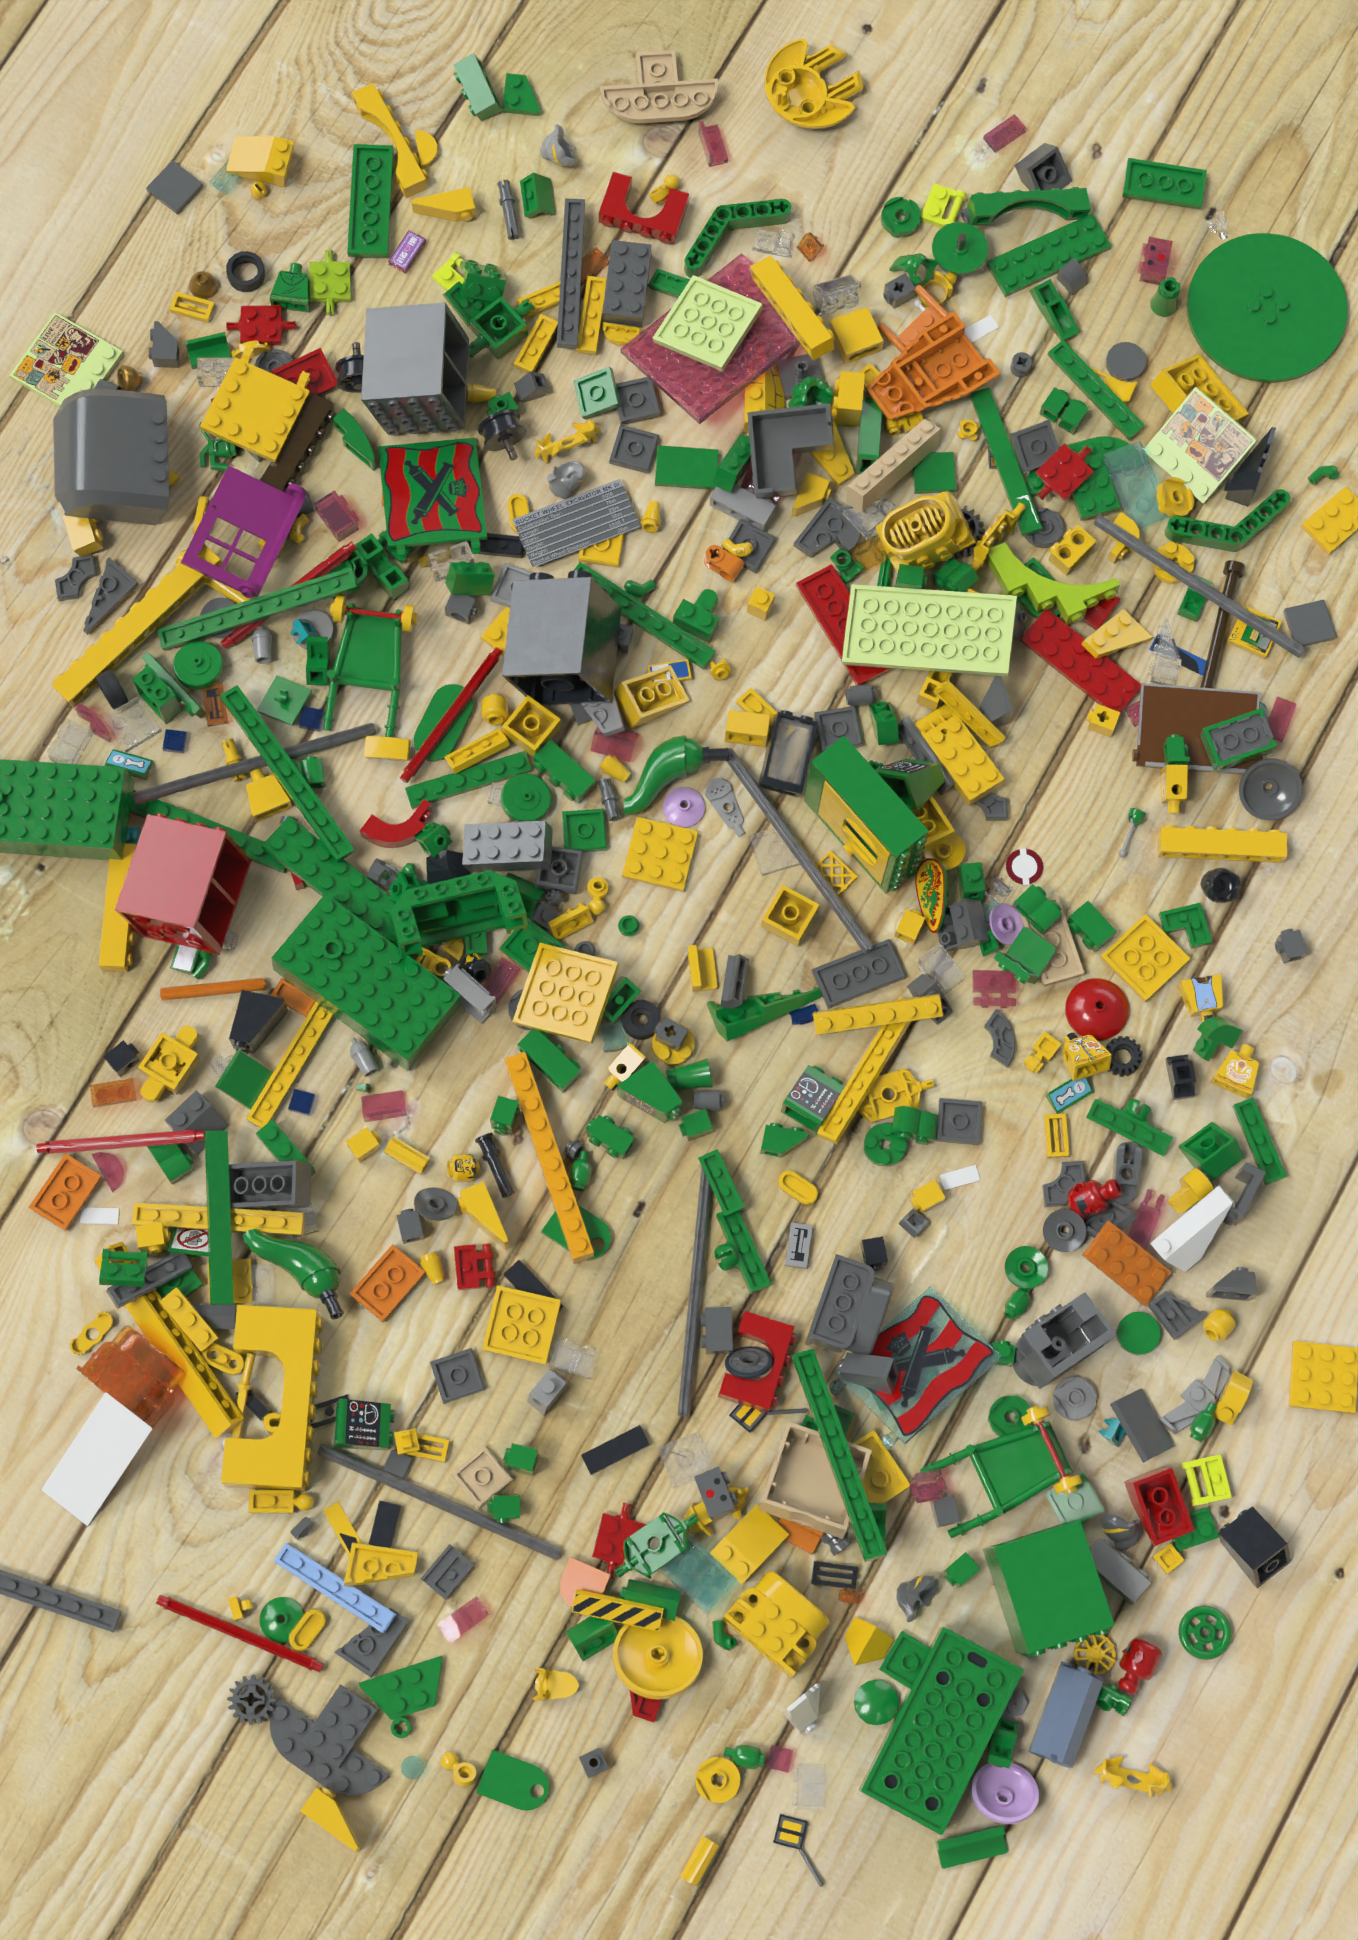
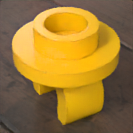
M721 659V662L714 664L713 661L710 662V673L713 679L723 680L730 675L731 668L725 659Z

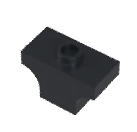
M1188 1054L1166 1057L1165 1061L1173 1100L1194 1098L1196 1077L1193 1061H1189Z

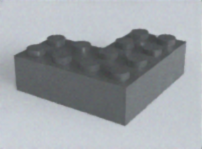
M830 403L747 412L754 494L756 498L775 497V492H778L779 496L798 494L794 454L835 449Z

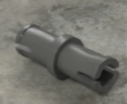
M600 779L598 785L602 795L601 803L605 806L608 821L619 820L621 815L617 806L618 798L614 794L611 779Z

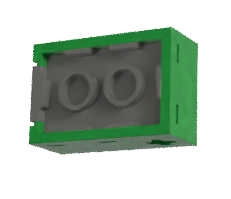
M1262 708L1202 729L1200 737L1214 773L1275 751L1277 744L1275 739L1273 740L1274 737L1266 717H1263L1265 714Z

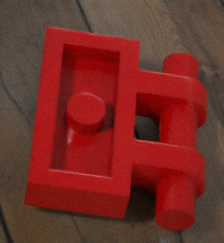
M490 1243L482 1244L483 1252L476 1253V1244L454 1246L458 1291L480 1289L479 1280H486V1288L495 1287L496 1271H493L492 1261L494 1259V1252L491 1250ZM477 1261H484L485 1272H478Z

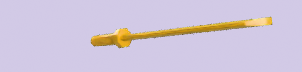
M247 1353L242 1379L237 1384L239 1394L236 1407L243 1417L248 1390H251L252 1387L249 1383L256 1354ZM243 1421L233 1428L232 1438L241 1439Z

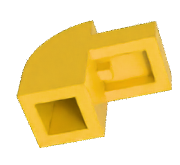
M1121 512L1113 523L1139 539L1138 526L1131 518ZM1106 534L1117 542L1107 558L1113 564L1118 558L1122 560L1128 551L1133 554L1134 551Z
M1233 1370L1216 1405L1217 1407L1213 1413L1215 1418L1232 1426L1248 1398L1253 1379Z

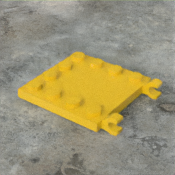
M246 346L241 359L234 358L200 425V430L276 463L310 394V390L305 389L310 381V374L302 371L296 385L249 364L254 356V349Z

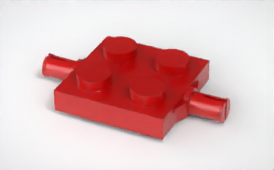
M281 305L241 306L239 322H226L227 331L239 330L240 344L249 341H259V344L266 342L269 345H281L284 330H296V321H283Z
M1064 443L1035 472L1045 485L1037 493V496L1044 500L1052 492L1065 502L1094 473L1084 461L1092 450L1086 445L1079 453H1076Z
M624 1502L620 1515L613 1516L602 1513L592 1553L593 1558L603 1560L608 1564L607 1573L611 1572V1579H614L617 1566L625 1563L624 1540L646 1525L629 1518L632 1504L627 1506V1503Z

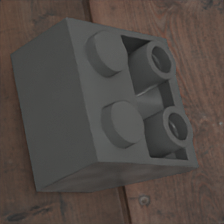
M963 899L946 906L943 924L938 932L942 952L971 948L990 941L981 900Z

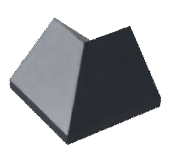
M444 850L439 852L434 858L431 856L426 857L428 884L470 875V872L462 865L463 853Z

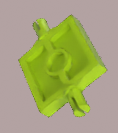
M328 249L325 250V261L309 262L310 302L326 304V315L330 316V308L331 316L335 314L334 304L350 302V262L333 261V250L331 249L330 257L328 256Z

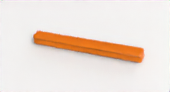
M265 978L161 988L160 998L161 1000L241 993L242 990L261 991L266 989Z

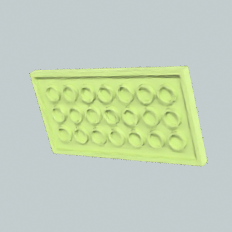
M852 584L842 664L1008 677L1017 596Z

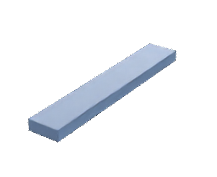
M285 1543L274 1560L276 1564L383 1634L386 1633L397 1616L354 1586L344 1587L343 1579L288 1543Z

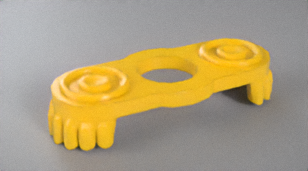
M105 1311L97 1313V1317L90 1324L84 1326L82 1332L75 1339H71L69 1343L70 1350L76 1355H83L94 1345L101 1342L103 1336L113 1326L112 1316ZM90 1328H95L98 1330L99 1335L97 1339L89 1340L86 1337V1332Z

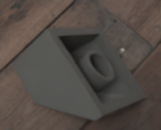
M1002 676L994 677L979 707V711L995 727L1007 725L1013 712Z
M1236 1267L1235 1270H1232L1208 1290L1206 1297L1250 1301L1257 1295L1255 1272L1248 1271V1268Z

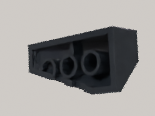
M1275 427L1268 431L1234 473L1232 480L1227 479L1224 491H1227L1225 499L1248 507L1256 491L1263 465L1267 458L1266 453L1269 451L1276 430Z

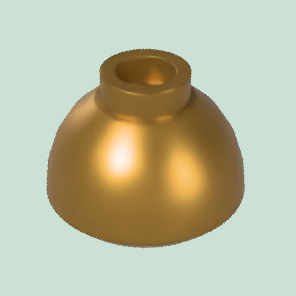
M197 272L189 281L190 292L193 296L201 299L209 298L217 290V281L209 272Z
M121 365L117 373L118 386L121 387V390L134 391L138 385L143 383L142 373L137 372L130 366Z

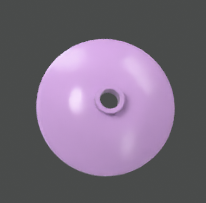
M992 1763L986 1764L977 1771L971 1784V1796L977 1809L985 1817L998 1823L1015 1824L1022 1822L1033 1814L1038 1804L1039 1790L1034 1778L1028 1771L1014 1763H1011L1009 1769L996 1767Z

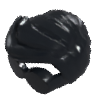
M1215 868L1204 874L1200 883L1201 889L1212 902L1226 903L1235 901L1239 894L1240 877L1225 868Z

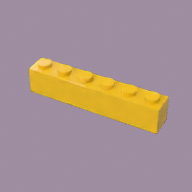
M769 255L751 265L750 270L753 281L811 359L814 361L834 350L833 340H835L832 331L824 327V322L820 315H815L811 303L803 299L804 296L801 290L794 287L792 278L789 274L785 275L778 260L775 261Z
M1165 825L1158 832V857L1283 863L1287 858V833H1281L1280 830L1260 832L1259 829L1239 831L1238 828L1218 830L1217 827L1197 829L1196 826L1176 828L1175 825Z
M124 844L122 860L109 859L99 967L102 971L128 972V966L132 965L133 957L132 953H130V945H134V932H132V926L115 911V907L132 861L136 844Z

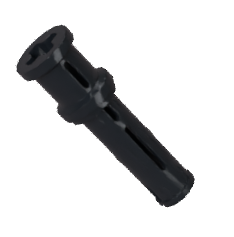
M492 1132L476 1138L475 1142L479 1144L482 1150V1159L488 1162L502 1198H506L508 1194L505 1188H507L510 1196L515 1194V1191L499 1158L501 1151L495 1146L492 1138L494 1135Z

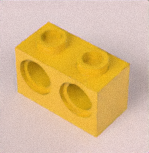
M1079 525L1074 529L1070 528L1064 534V540L1060 544L1056 542L1049 550L1051 553L1048 560L1066 576L1094 549L1096 540ZM1073 540H1080L1082 544L1077 545ZM1059 554H1067L1069 558L1064 559Z

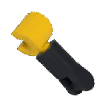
M252 1389L248 1390V1396L252 1394L254 1398L249 1403L246 1401V1406L260 1421H264V1428L269 1435H272L278 1427H271V1424L273 1422H280L281 1415L272 1413V1410Z

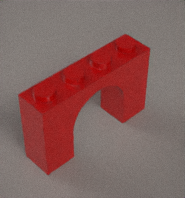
M613 172L599 210V223L606 227L613 226L627 233H637L644 238H654L665 244H675L689 204V193L670 188L665 205L660 213L650 218L637 217L626 206L632 188V177Z
M744 1311L737 1335L765 1345L772 1354L773 1368L767 1376L759 1380H747L725 1373L718 1398L767 1413L770 1407L774 1408L778 1398L777 1395H774L776 1386L781 1388L784 1375L780 1374L782 1366L787 1367L791 1355L787 1353L789 1345H794L797 1334L793 1333L795 1326Z

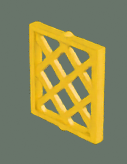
M829 851L816 864L817 867H820L822 874L823 867H830V874L823 875L824 877H830L832 888L841 887V890L837 893L838 896L858 877L832 851ZM830 857V864H823V861ZM833 858H834L839 864H833ZM833 867H841V874H833ZM833 877H841V884H833ZM844 877H851V880L844 884Z

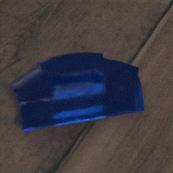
M812 1004L789 1012L792 1025H802L814 1021L813 1012H818L816 1005Z

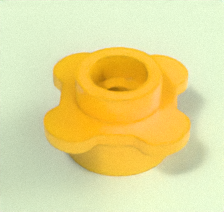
M962 420L958 437L975 441L978 437L976 433L980 427L979 424L972 420Z

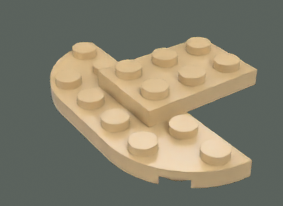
M675 50L636 52L638 84L600 86V95L604 105L617 118L631 123L670 122L693 119L708 110L717 95L718 78L678 81Z

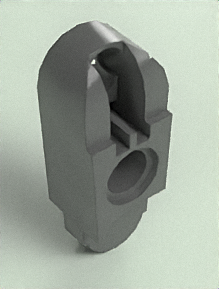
M1132 1142L1121 1143L1114 1154L1112 1179L1119 1182L1122 1195L1118 1199L1113 1200L1123 1206L1129 1205L1134 1200L1143 1156L1142 1149ZM1124 1153H1130L1131 1158L1126 1159ZM1121 1171L1129 1172L1131 1179H1123Z

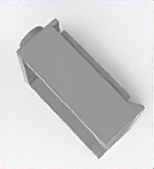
M459 964L454 968L451 966L444 973L443 982L461 995L460 1005L481 1024L496 1010V997L490 996V993L463 968L460 969Z

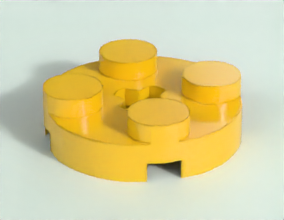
M1170 477L1158 484L1156 488L1159 503L1158 509L1162 514H1167L1170 517H1183L1194 506L1193 493L1190 488L1187 489L1183 485L1185 482L1180 478Z
M1168 542L1157 550L1168 559L1176 560L1179 566L1192 573L1194 555L1185 546ZM1152 563L1154 573L1158 579L1168 584L1180 582Z
M689 1030L678 1052L656 1041V1033L652 1038L653 1054L668 1066L683 1064L694 1051V1037ZM674 1031L667 1032L666 1036L674 1035Z
M712 1757L707 1759L699 1766L696 1773L695 1785L697 1791L705 1800L711 1803L729 1801L736 1795L740 1786V1773L733 1762L725 1758ZM714 1774L724 1777L721 1787L717 1784H712L711 1781L714 1780Z

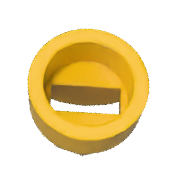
M256 181L251 185V194L255 199H263L267 195V188L260 181Z

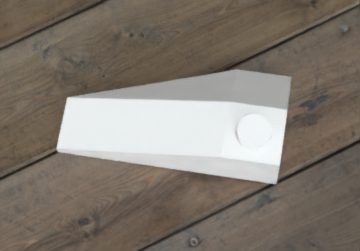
M1219 1185L1150 1244L1165 1261L1186 1272L1202 1259L1208 1245L1213 1240L1216 1231L1225 1219L1234 1201Z
M818 1682L782 1712L798 1733L804 1731L807 1734L816 1726L814 1721L818 1718L821 1687Z

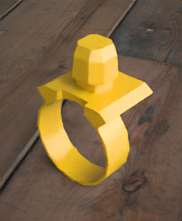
M935 271L934 279L929 280L922 287L924 288L927 285H939L945 291V298L939 303L942 306L946 298H951L952 285L956 282L957 276L951 272L942 275L939 271ZM919 296V300H921L922 305L926 308L929 307V305Z

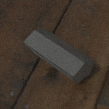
M740 954L736 956L728 955L720 1007L734 1009L742 1005L749 959Z
M192 1304L212 1329H235L236 1305Z

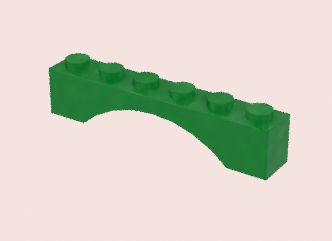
M1072 187L1070 189L1053 188L1051 190L1034 189L1032 191L1015 190L1005 193L996 191L987 194L978 192L972 194L967 203L970 223L973 226L990 225L1003 214L1023 208L1046 210L1059 215L1065 220H1078L1087 216L1091 210L1087 188Z

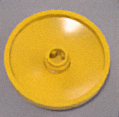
M677 1616L675 1621L662 1618L659 1632L625 1624L619 1631L613 1647V1665L621 1682L632 1692L649 1699H668L685 1692L697 1679L703 1661V1649L697 1633L686 1621Z

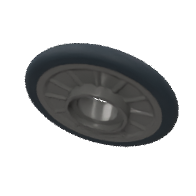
M752 1346L738 1348L725 1359L727 1371L739 1378L759 1377L767 1373L773 1365V1358L768 1351Z

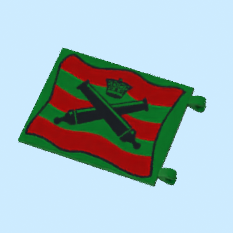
M476 438L378 446L388 549L397 548L398 561L406 560L405 547L471 541L472 554H480L479 540L487 539Z

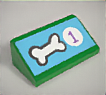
M113 749L106 760L105 766L125 767L131 776L147 780L153 760Z
M1087 1078L1076 1081L1070 1079L1047 1093L1045 1097L1055 1112L1059 1114L1092 1094L1093 1090Z

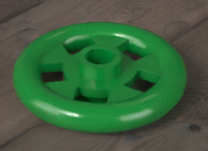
M1197 1606L1187 1611L1182 1617L1178 1629L1179 1639L1183 1648L1193 1657L1202 1660H1211L1222 1655L1229 1647L1232 1637L1231 1626L1227 1617L1220 1610L1211 1606ZM1208 1615L1216 1618L1214 1625L1206 1621ZM1196 1617L1200 1623L1193 1628L1189 1623ZM1202 1629H1207V1637L1201 1635ZM1216 1630L1223 1631L1222 1640L1215 1639ZM1192 1633L1198 1641L1193 1645L1188 1639V1635ZM1212 1643V1650H1203L1202 1644Z

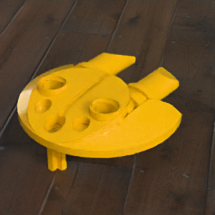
M805 38L792 41L779 49L767 66L764 88L769 104L781 118L803 128L821 129L842 122L855 110L852 102L845 100L863 90L860 70L838 83L826 87L823 78L821 79L820 72L846 58L848 54L830 44L811 56H806L808 42Z

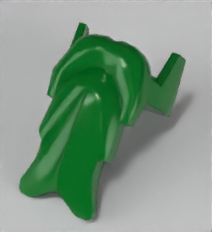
M921 253L899 256L889 270L899 269L900 271L908 272L909 278L915 287L917 285L924 286L932 278L934 268L938 262L936 259H928ZM920 265L926 268V276L923 280H921L920 276L916 275Z

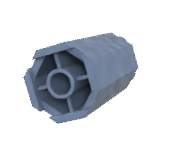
M1061 1661L1028 1752L1040 1758L1048 1759L1055 1764L1073 1768L1104 1678L1091 1673L1090 1670L1078 1666V1668L1073 1669V1665Z

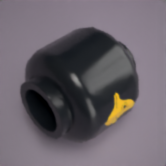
M471 953L465 956L460 963V969L463 968L479 984L485 982L491 974L490 964L480 954Z

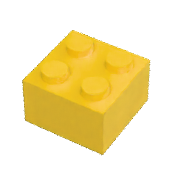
M841 371L840 378L835 379L832 417H835V425L859 427L865 373Z
M527 695L503 724L502 732L509 740L533 756L559 731L561 719Z
M782 884L761 921V927L798 947L818 912L819 904Z

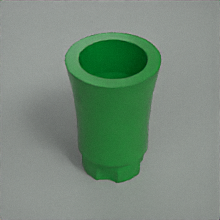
M1167 277L1166 280L1162 281L1150 300V307L1158 316H1171L1178 308L1180 283L1175 278Z
M708 1058L666 1070L668 1082L674 1090L713 1087Z

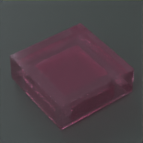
M771 1745L766 1768L788 1773L793 1750Z

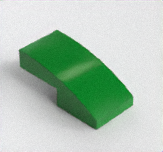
M1196 576V577H1198L1199 579H1201L1202 581H1204L1205 583H1207V584L1210 585V586H1211L1212 583H1213V582L1208 581V580H1206V579H1204V578H1201V577H1199V576ZM1188 587L1177 615L1196 622L1206 598Z

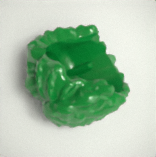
M807 377L793 387V396L788 403V407L827 404L832 401L834 392L828 383L821 380L820 377Z

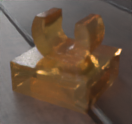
M811 232L806 233L796 247L809 262L813 261L824 247V244L817 240L818 237L814 236Z

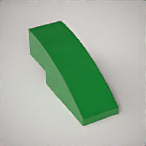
M1051 279L1029 290L1045 320L1061 341L1080 332L1063 297H1059Z
M343 408L333 418L334 428L344 435L342 437L343 446L374 471L376 464L368 438L353 416Z

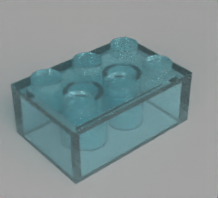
M689 1535L690 1551L685 1550L658 1570L704 1614H707L737 1582V1579Z

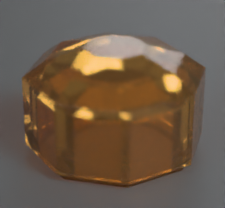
M853 1589L839 1590L838 1601L857 1605L860 1594Z

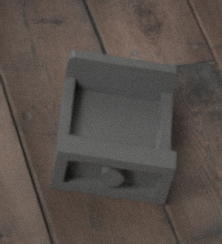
M1247 1162L1238 1170L1235 1179L1246 1185L1235 1208H1230L1223 1223L1236 1225L1244 1217L1266 1173L1265 1171Z

